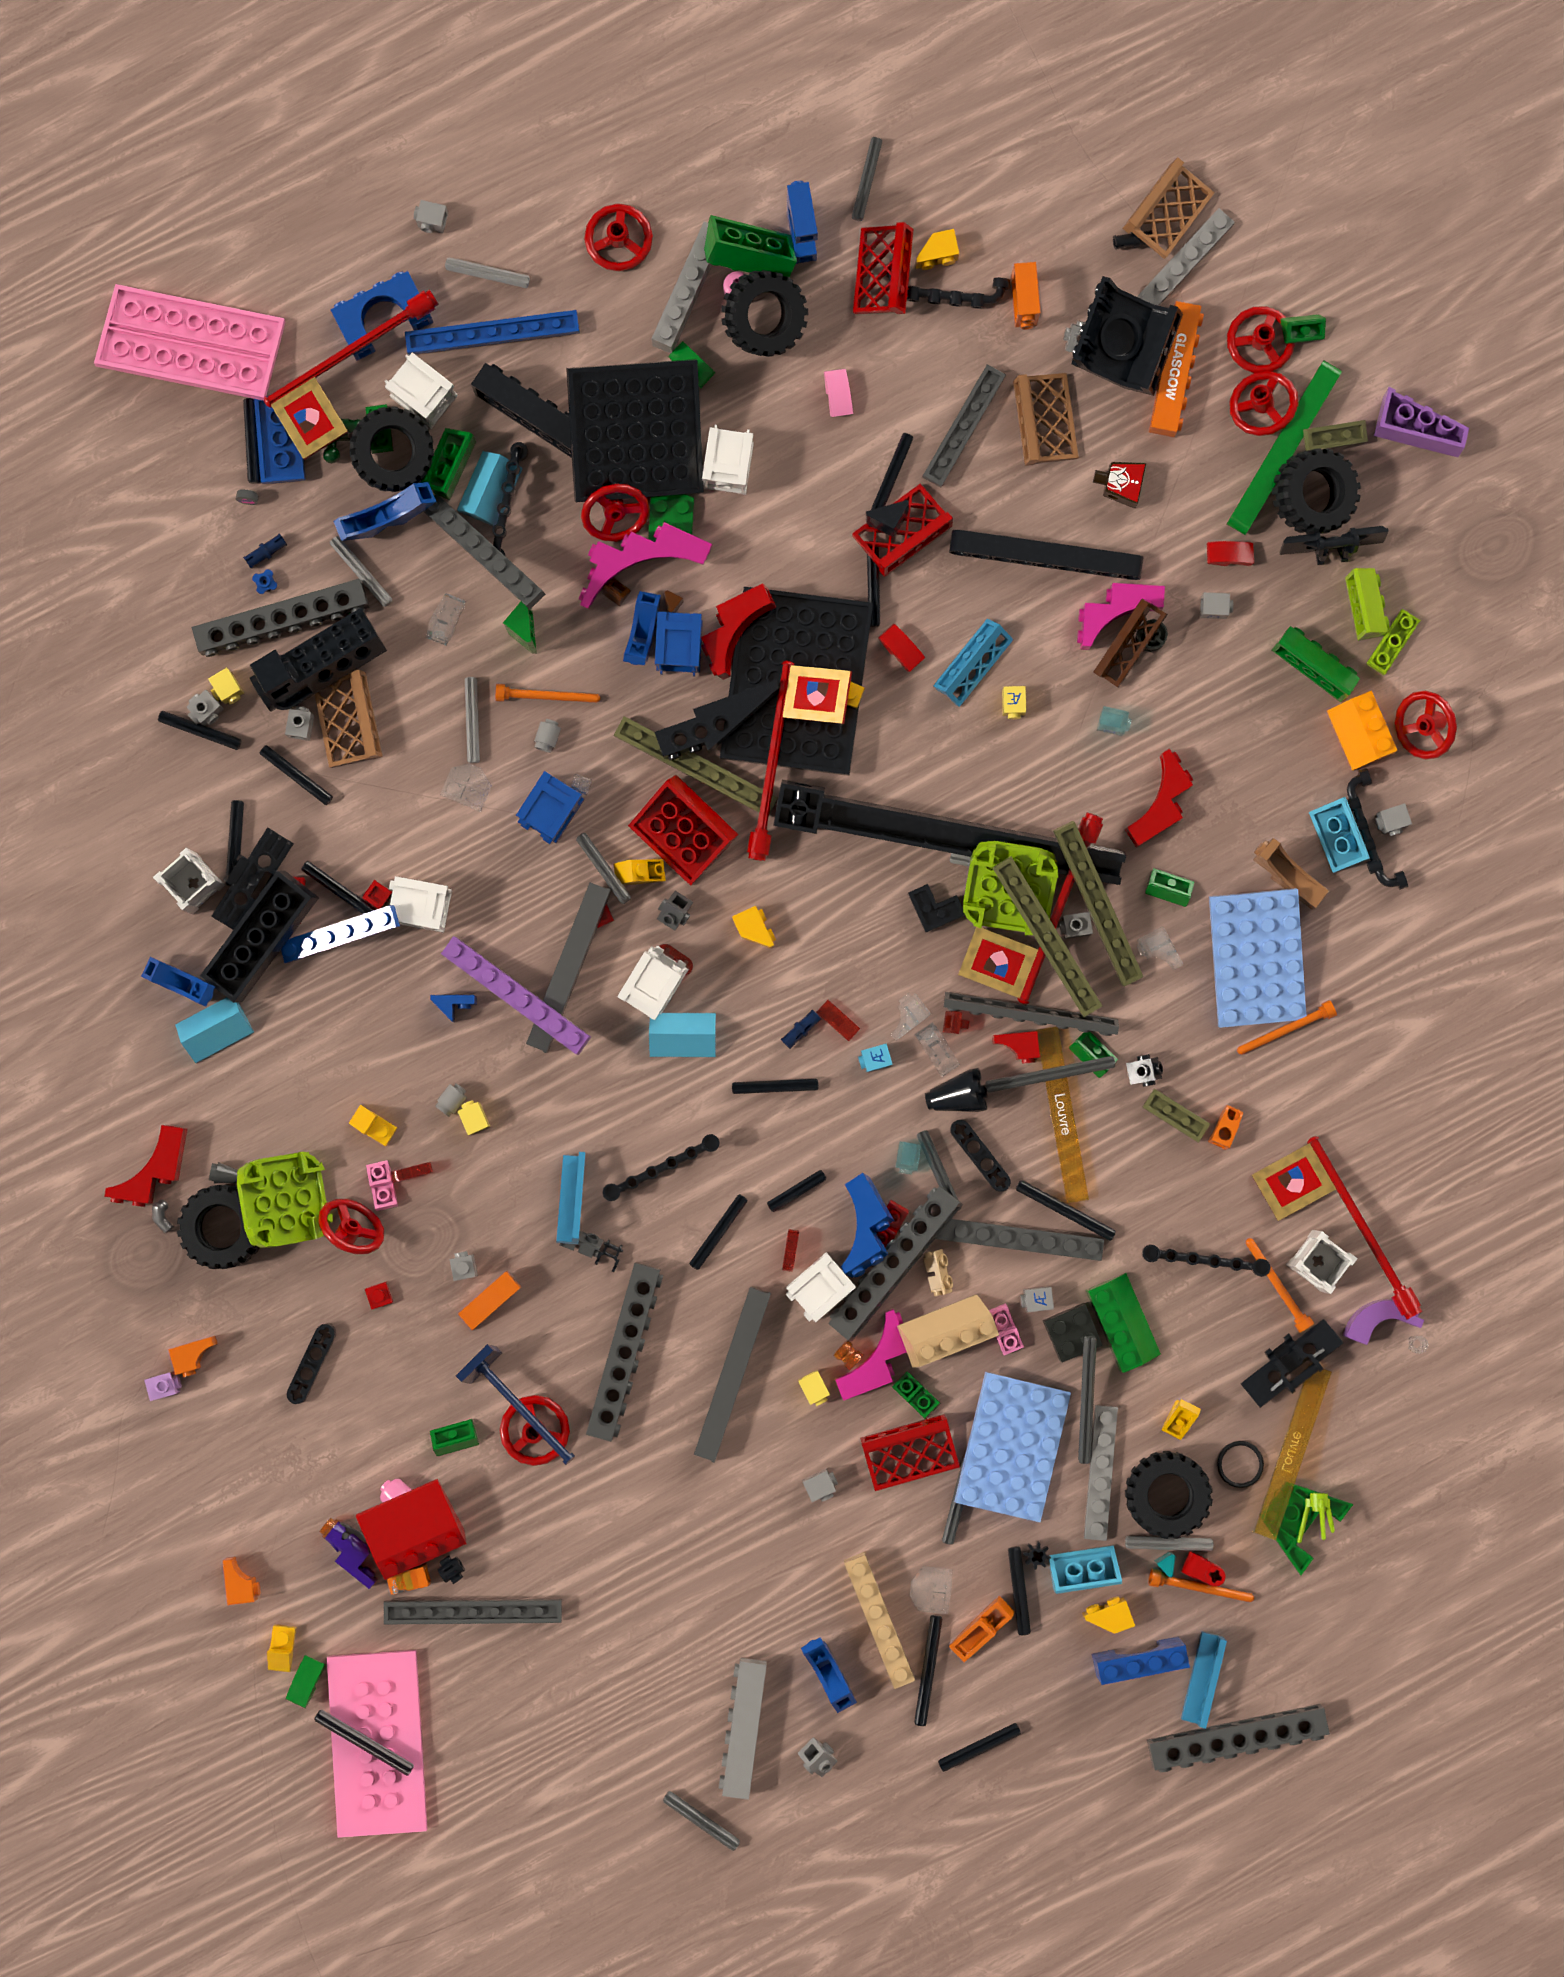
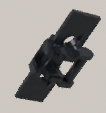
M1384 526L1358 529L1350 528L1349 532L1342 534L1341 537L1325 538L1324 536L1321 537L1320 532L1289 536L1283 541L1279 553L1280 555L1315 551L1317 565H1324V561L1328 556V550L1337 549L1341 562H1348V558H1351V555L1358 551L1359 546L1384 543L1389 530Z
M267 827L249 857L246 858L239 854L236 858L238 862L230 875L226 874L223 880L229 883L230 887L211 917L234 930L256 900L251 897V894L265 872L268 871L272 875L264 888L277 872L294 843ZM262 855L269 856L271 860L270 865L260 867L258 864L259 857ZM239 892H243L247 896V901L243 905H238L234 900L235 895Z
M1324 1319L1296 1341L1292 1339L1289 1333L1284 1336V1342L1273 1351L1269 1348L1264 1352L1269 1362L1241 1383L1242 1387L1259 1408L1263 1407L1285 1389H1288L1292 1394L1296 1392L1295 1389L1316 1372L1324 1370L1319 1362L1344 1344ZM1307 1344L1315 1346V1354L1305 1353L1303 1351L1304 1346ZM1310 1361L1312 1365L1289 1382L1286 1379L1289 1374L1303 1363ZM1277 1371L1281 1374L1278 1383L1269 1381L1268 1375L1271 1372Z

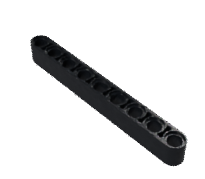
M952 530L949 553L958 556L1129 580L1141 579L1144 559L1143 556L965 530Z

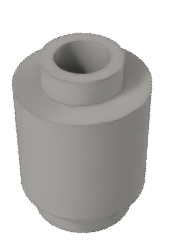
M550 719L540 722L534 740L536 749L551 753L552 748L556 746L561 728L558 727V722Z
M457 1083L454 1086L449 1084L438 1098L436 1107L448 1117L452 1113L455 1114L467 1098L464 1095L466 1090Z

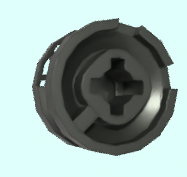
M1147 620V624L1156 623L1157 620ZM1163 623L1144 651L1154 652L1164 645L1168 632ZM1145 628L1137 630L1135 636L1136 643L1143 642L1146 638Z

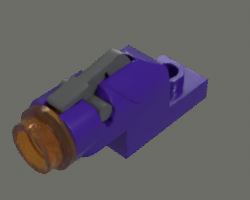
M330 1518L319 1532L323 1534L322 1537L337 1552H342L335 1562L370 1589L378 1579L375 1577L376 1574L372 1569L367 1566L364 1568L361 1566L371 1553L363 1533L344 1522Z

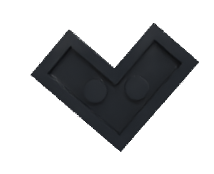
M928 884L908 892V896L925 933L965 916L957 895L936 903Z

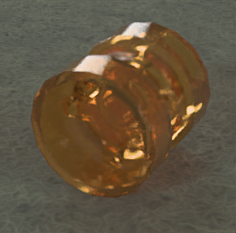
M846 1340L833 1356L837 1360H842L844 1366L850 1371L864 1354L860 1350H855L853 1344Z

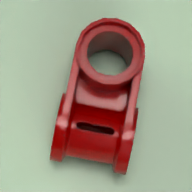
M1189 1551L1181 1569L1182 1573L1215 1587L1222 1585L1226 1578L1225 1572L1220 1566ZM1217 1570L1220 1576L1212 1581V1577L1209 1574Z

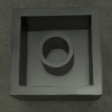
M1084 1303L1043 1320L1058 1359L1062 1363L1083 1354L1085 1336H1094L1096 1338V1348L1103 1346Z

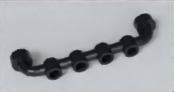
M887 273L885 276L889 278L890 282L891 275ZM993 278L992 288L996 289V292L990 296L981 293L970 294L961 291H942L935 288L923 289L916 286H908L907 301L919 302V297L928 298V303L940 304L941 299L950 300L949 305L960 307L962 302H971V308L983 309L984 304H995L1001 300L1005 290L1010 289V279Z
M516 442L510 448L511 460L506 464L507 479L501 486L503 492L502 503L497 506L498 522L492 529L494 534L493 546L505 557L506 554L501 549L503 538L507 535L505 526L507 518L511 515V498L516 492L514 484L516 475L520 472L519 461L525 460L528 456V449L522 442ZM512 465L517 466L514 471L509 470ZM510 486L512 487V490L510 492H506L505 488ZM502 508H508L506 513L500 512ZM497 529H503L502 534H496Z
M1367 768L1358 770V775L1348 783L1347 795L1349 799H1347L1351 812H1354L1355 822L1359 832H1361L1371 860L1366 862L1369 873H1375L1378 881L1386 887H1398L1399 890L1407 888L1408 882L1403 871L1394 873L1393 879L1387 878L1384 873L1382 862L1376 851L1375 842L1369 831L1360 800L1356 794L1357 785L1361 783L1365 787L1371 785L1372 780Z
M708 1134L703 1138L701 1144L695 1147L690 1146L686 1148L685 1152L676 1156H669L664 1162L656 1166H649L646 1171L636 1176H629L626 1181L618 1185L613 1183L607 1184L602 1191L603 1197L608 1201H615L622 1192L628 1189H635L640 1183L648 1179H655L660 1173L668 1169H675L678 1164L688 1159L693 1160L704 1151H716L720 1141L717 1136ZM689 1149L695 1150L696 1154L694 1157L688 1156L687 1152ZM671 1158L676 1161L674 1167L668 1165V1160ZM651 1168H654L656 1170V1175L654 1177H651L648 1174V1171ZM631 1178L636 1180L634 1187H631L628 1183Z
M1152 1244L1146 1245L1142 1249V1257L1147 1262H1156L1158 1259H1164L1167 1262L1181 1261L1189 1265L1205 1264L1212 1268H1218L1219 1266L1228 1267L1234 1271L1241 1269L1251 1270L1260 1277L1268 1275L1271 1269L1269 1262L1265 1259H1256L1254 1262L1243 1261L1237 1257L1227 1259L1220 1258L1214 1254L1204 1256L1198 1255L1196 1252L1181 1253L1173 1249L1159 1250L1157 1246ZM1170 1251L1174 1254L1171 1260L1167 1258V1253ZM1194 1254L1196 1259L1191 1263L1189 1256ZM1213 1257L1217 1258L1216 1265L1211 1264V1259ZM1235 1260L1239 1261L1237 1268L1233 1267V1261Z

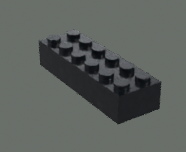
M485 363L471 383L475 396L572 458L569 412L565 411L562 413L552 401L547 399L545 402L539 398V393L532 388L527 390L522 387V383L513 376L508 378L502 374L503 370L497 365L492 364L490 366Z
M277 870L200 976L215 986L218 991L233 1003L243 1002L319 897L288 872Z

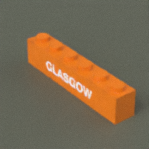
M1176 301L1174 306L1179 307L1183 316L1158 383L1149 433L1175 437L1177 431L1181 432L1183 418H1180L1181 410L1185 411L1187 397H1184L1185 389L1189 390L1192 378L1188 376L1189 368L1193 369L1196 356L1192 355L1193 348H1197L1200 337L1196 332L1197 327H1201L1204 314L1200 313V305Z

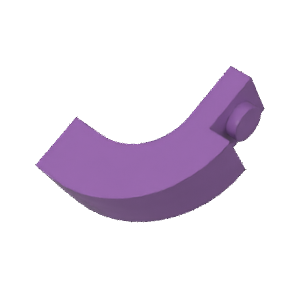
M1376 1300L1362 1306L1351 1316L1342 1336L1367 1345L1373 1329L1383 1320L1398 1319L1419 1328L1422 1327L1424 1320L1418 1318L1419 1314L1406 1320L1404 1315L1401 1316L1393 1300Z

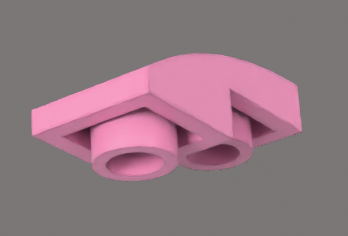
M846 369L824 371L830 416L836 417L853 414Z
M388 1160L366 1165L375 1210L380 1211L397 1207V1197Z
M1006 1303L990 1309L989 1311L999 1333L996 1339L1003 1355L1024 1348Z

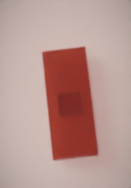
M829 1000L816 1012L848 1042L860 1030L852 1020Z

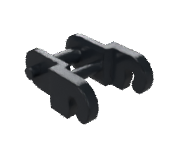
M608 1239L607 1242H604L605 1248L603 1252H599L595 1265L598 1264L602 1255L611 1257L616 1261L611 1271L614 1273L620 1259H617L620 1252L623 1253V1249H621L623 1245H620V1247L615 1246ZM607 1248L617 1251L616 1256L607 1253Z

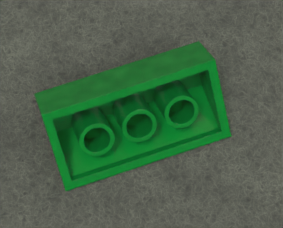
M710 215L704 247L707 263L714 266L731 268L734 271L740 270L750 273L752 271L766 270L790 277L797 262L791 235Z
M1290 626L1271 651L1341 703L1351 694L1360 680L1357 676L1358 673L1353 668L1345 667L1339 663L1340 659L1334 654H1327L1323 651V647L1318 642L1307 639L1301 629Z
M1126 1273L1086 1289V1293L1120 1372L1130 1371L1161 1355Z

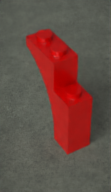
M763 583L717 605L718 614H716V617L722 627L701 637L704 643L701 645L705 656H709L712 662L709 664L714 676H718L722 680L731 677V659L734 648L742 633L758 617L776 608L769 589Z
M1170 748L1160 755L1162 777L1155 801L1139 820L1125 829L1136 848L1183 818L1181 807L1177 802L1173 803L1172 799L1193 786V778L1188 770H1183L1179 764L1181 763L1180 757L1175 751L1172 752Z
M161 1125L157 1146L148 1163L128 1181L106 1188L104 1197H110V1202L124 1204V1200L133 1201L132 1205L145 1207L146 1203H153L157 1178H159L158 1183L172 1184V1181H179L187 1128Z

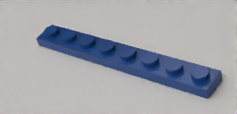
M577 310L406 331L405 339L407 353L410 355L411 353L422 354L579 334L580 331Z

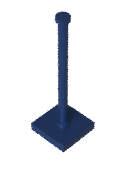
M487 1344L456 1377L463 1383L472 1384L483 1374L563 1459L562 1462L565 1465L570 1463L575 1455L569 1453L489 1369L490 1365L502 1352L497 1346Z

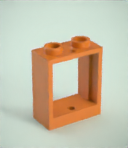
M1036 262L1015 263L1011 274L1015 327L1028 330L1037 326L1040 317Z

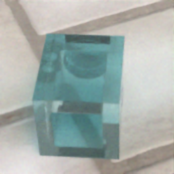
M1103 706L1097 731L1123 736L1125 731L1130 729L1132 719L1128 718L1129 712Z
M899 1141L895 1168H899V1173L912 1175V1170H918L921 1152L920 1144Z

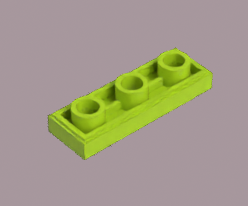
M1401 609L1366 664L1380 674L1385 675L1421 620ZM1391 639H1395L1397 644L1393 645Z

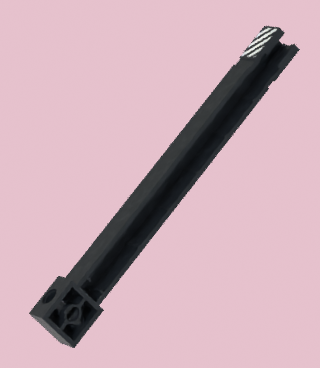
M783 779L781 782L773 826L817 834V829L822 828L969 857L972 856L973 851L980 842H1006L1038 847L1053 853L1058 864V874L1067 875L1070 869L1057 839L1053 837L824 794L825 787ZM1095 845L1088 846V853L1101 882L1120 885L1122 862L1125 863L1126 860L1125 851Z

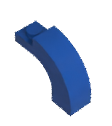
M639 591L635 604L632 629L624 653V662L645 666V663L648 661L661 595Z
M153 957L149 958L141 977L205 1007L212 999L215 986Z
M819 1637L801 1647L804 1656L817 1674L836 1712L839 1713L857 1703L825 1641Z

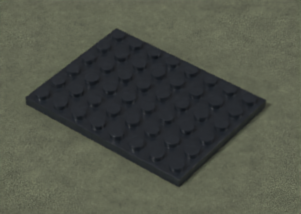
M744 586L743 593L752 589L753 587ZM769 590L776 608L754 620L740 636L735 646L728 696L776 680L778 687H780L783 669L782 662L791 661L794 663V666L852 671L851 682L862 686L874 604L872 602ZM779 692L722 742L720 759L767 765ZM847 705L844 724L784 718L777 767L850 776L859 705L857 709ZM726 721L724 723V730L728 728V723Z

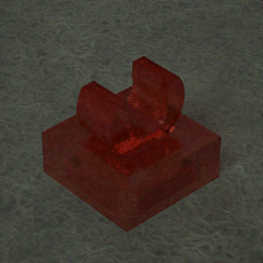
M946 1011L942 1033L959 1034L960 1029L969 1028L970 1021L961 1019L962 1012Z

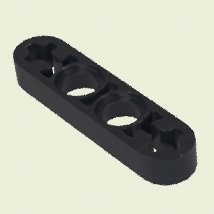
M954 1121L950 1127V1133L990 1186L998 1192L1006 1191L1011 1184L1008 1174L966 1121ZM956 1124L960 1126L964 1124L966 1127L964 1129L965 1134L968 1136L971 1132L973 1135L964 1144L960 1141L964 1137L960 1133L956 1135L954 1132L956 1131ZM970 1141H977L979 1143L980 1149L977 1153H970L968 1151L967 1145ZM985 1158L993 1161V1168L989 1171H985L981 1167V1161ZM997 1167L999 1168L1000 1172H997L996 1174L1000 1178H1006L1004 1182L1006 1186L1003 1188L1002 1186H995L997 1180L994 1176H992L991 1179H989V1177L987 1176L988 1174L993 1173L997 1169Z
M326 1323L318 1326L287 1390V1399L292 1404H300L307 1399L336 1338V1329L333 1325ZM329 1328L331 1337H326L323 1344H327V1347L325 1348L322 1344L315 1343V1340L321 1341L323 1337L320 1331ZM314 1347L322 1351V1357L319 1360H314L310 1355ZM307 1367L312 1370L313 1376L310 1380H304L301 1377L303 1368ZM296 1381L308 1384L307 1388L303 1386L300 1391L303 1395L302 1398L299 1397L295 1400L292 1390H297L300 1385Z

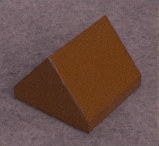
M613 578L603 587L602 594L620 607L631 590Z
M667 590L664 592L668 612L676 613L684 603L683 598Z

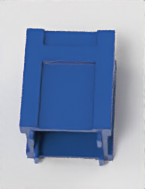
M657 612L655 665L656 671H660V675H663L665 671L693 673V677H695V673H700L702 614Z
M544 771L516 814L519 818L518 823L526 830H529L531 827L541 833L540 837L549 844L552 841L557 843L580 808L584 798H582V794Z

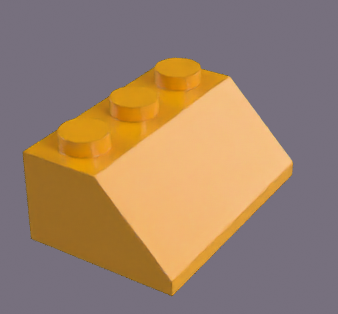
M1372 690L1327 710L1352 771L1398 751Z

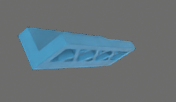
M986 619L933 686L960 707L1011 644L1013 638L1000 624ZM1001 634L1005 639L999 646H995L996 639ZM989 652V659L986 663H982L983 655ZM976 669L975 677L972 680H968L971 670ZM959 686H962V693L956 698L953 693Z
M579 1152V1156L563 1155L556 1243H579L586 1152Z
M1201 1631L1181 1715L1182 1720L1196 1723L1199 1727L1205 1729L1227 1640L1222 1636Z

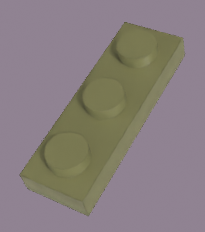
M1365 420L1303 430L1306 451L1368 442Z
M1156 1089L1152 1090L1142 1106L1151 1114L1198 1143L1210 1126V1123Z

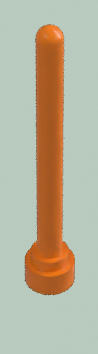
M496 684L495 700L502 702L509 700V698L594 703L601 700L599 694L510 689L505 684Z
M1328 1000L1318 1007L1319 1010L1239 1046L1237 1052L1243 1055L1318 1019H1331L1337 1016V1012L1332 1002Z
M1248 1238L1246 1245L1255 1259L1267 1260L1252 1238ZM1271 1267L1267 1277L1295 1317V1327L1299 1333L1308 1329L1314 1324L1310 1316L1301 1312Z
M1152 1568L1149 1574V1586L1159 1587L1165 1584L1246 1602L1254 1601V1595L1251 1593L1215 1587L1176 1577H1168L1160 1569Z

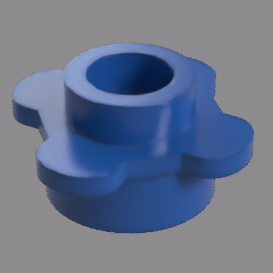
M266 569L261 574L256 573L252 577V580L257 585L256 591L259 594H264L277 588V583L272 577L273 572L269 569Z

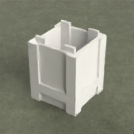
M411 353L410 356L406 354L407 360L389 382L385 380V388L390 391L391 394L389 396L404 409L411 411L410 413L415 416H419L421 421L432 429L450 404L457 398L458 394L453 390L454 385L414 353Z
M717 425L714 428L710 427L702 475L704 489L746 495L754 442H752L753 433H750V430L747 429V433L718 429Z
M185 848L179 853L180 856L163 872L159 871L153 878L170 892L178 901L176 904L183 911L194 914L200 905L217 890L220 891L225 884L211 871L196 852ZM191 878L199 879L197 882L198 888H189V880Z
M395 876V880H391L389 889L393 890L390 905L395 906L399 924L444 933L452 889H448V886Z
M651 946L648 952L645 951L617 996L653 1020H656L658 1015L663 1013L689 970L685 967L687 964L680 959L676 962L664 955V949L656 946V948Z
M1312 1230L1307 1236V1240L1286 1265L1313 1284L1319 1291L1331 1294L1336 1288L1334 1285L1350 1265L1352 1266L1358 1258L1351 1253L1343 1251L1328 1239L1329 1236L1324 1232ZM1314 1256H1322L1321 1261L1323 1264L1321 1266H1313L1314 1260L1312 1258Z
M826 1252L787 1286L788 1292L786 1295L791 1301L796 1299L805 1309L804 1316L809 1322L812 1319L817 1322L854 1290L856 1286Z

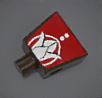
M1111 462L1108 472L1095 470L1093 483L1105 485L1104 497L1131 508H1136L1140 497L1146 463Z

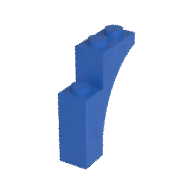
M428 482L414 483L379 504L353 514L338 517L333 522L341 541L372 538L388 526L404 525L436 503V499Z
M861 1173L845 1184L853 1200L857 1218L855 1241L850 1254L841 1266L844 1274L851 1278L863 1275L865 1269L880 1264L884 1257L889 1255L876 1232L886 1230L890 1223L894 1221L871 1178L864 1173Z

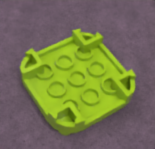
M999 841L980 842L970 859L963 898V913L973 923V926L978 928L987 926L1025 932V935H1033L992 867L1011 856L1050 919L1058 878V864L1055 855L1038 847Z
M309 1152L260 1158L250 1161L238 1169L237 1189L244 1229L251 1245L260 1248H271L314 1240L324 1236L318 1222L319 1211L327 1203L321 1173L325 1169L322 1162L319 1163ZM328 1214V1224L333 1222V1214Z

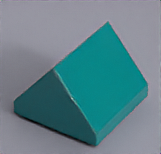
M1167 1552L1154 1560L1168 1577L1173 1576L1176 1556L1172 1552Z

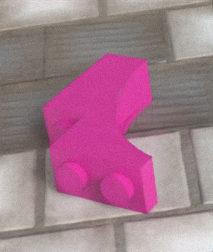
M1112 583L1110 589L1106 590V602H1109V604L1085 603L1083 609H1079L1078 622H1082V630H1078L1077 643L1081 644L1080 650H1090L1094 639L1100 631L1117 618L1132 613L1141 599L1148 600L1162 610L1164 608L1165 586Z
M894 1309L885 1311L883 1333L871 1356L853 1371L835 1378L843 1401L893 1382L891 1376H894L895 1373L891 1363L886 1364L885 1361L907 1352L897 1325L903 1324L900 1313H895Z

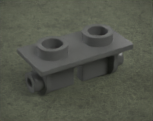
M579 1231L578 1245L580 1247L578 1253L590 1258H597L604 1240L593 1233L587 1234ZM560 1243L559 1246L574 1251L576 1244Z

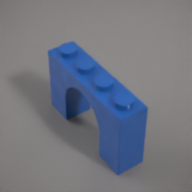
M794 181L791 185H787V218L797 260L796 264L817 260L815 241L818 240V232L809 182Z
M401 271L394 274L392 279L386 282L380 281L374 284L372 289L366 292L360 291L348 301L336 303L334 308L330 310L347 344L350 345L367 334L364 328V319L367 311L373 305L380 302H392L404 311L405 307L408 306L406 301L419 294L409 272ZM430 313L420 320H417L416 317L408 319L413 330H420L434 323ZM370 343L353 355L356 361L376 351L372 343Z
M1179 1637L1158 1640L1157 1648L1145 1652L1116 1654L1114 1650L1093 1653L1092 1659L1096 1677L1101 1685L1190 1668L1186 1645Z

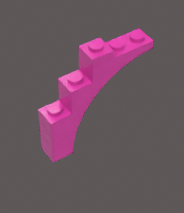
M665 522L663 526L658 525L655 531L654 538H657L656 542L631 532L630 535H625L621 547L624 549L620 551L598 541L597 545L593 544L588 553V556L591 557L590 562L597 564L596 569L592 567L587 578L590 580L587 589L583 587L578 598L581 600L580 605L590 609L598 593L612 578L637 563L655 558L672 557L687 559L704 565L713 545Z

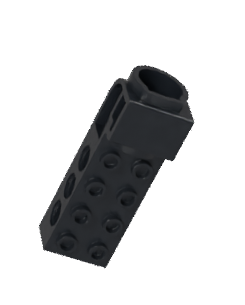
M362 608L285 654L280 655L277 650H273L250 664V667L255 675L251 676L250 680L270 712L276 709L288 710L386 652L387 649Z

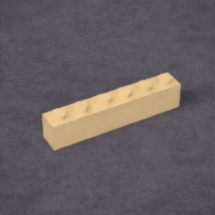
M865 1552L845 1559L844 1564L894 1689L915 1681Z

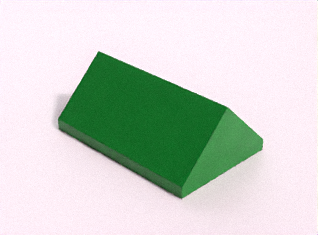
M445 428L434 452L432 465L421 483L428 482L434 494L450 500L476 444L474 435L470 432Z
M520 601L504 620L503 624L512 638L532 654H537L532 608L529 610Z

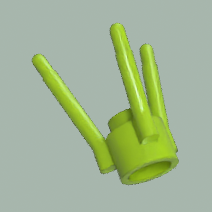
M1310 1493V1499L1305 1498V1510L1297 1539L1298 1543L1302 1542L1310 1507H1312V1511L1319 1512L1322 1540L1326 1539L1324 1512L1327 1514L1331 1533L1335 1532L1328 1493Z

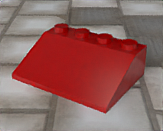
M677 775L665 781L628 825L690 886L739 835Z
M438 1479L356 1514L357 1521L375 1563L385 1580L467 1544L465 1530Z

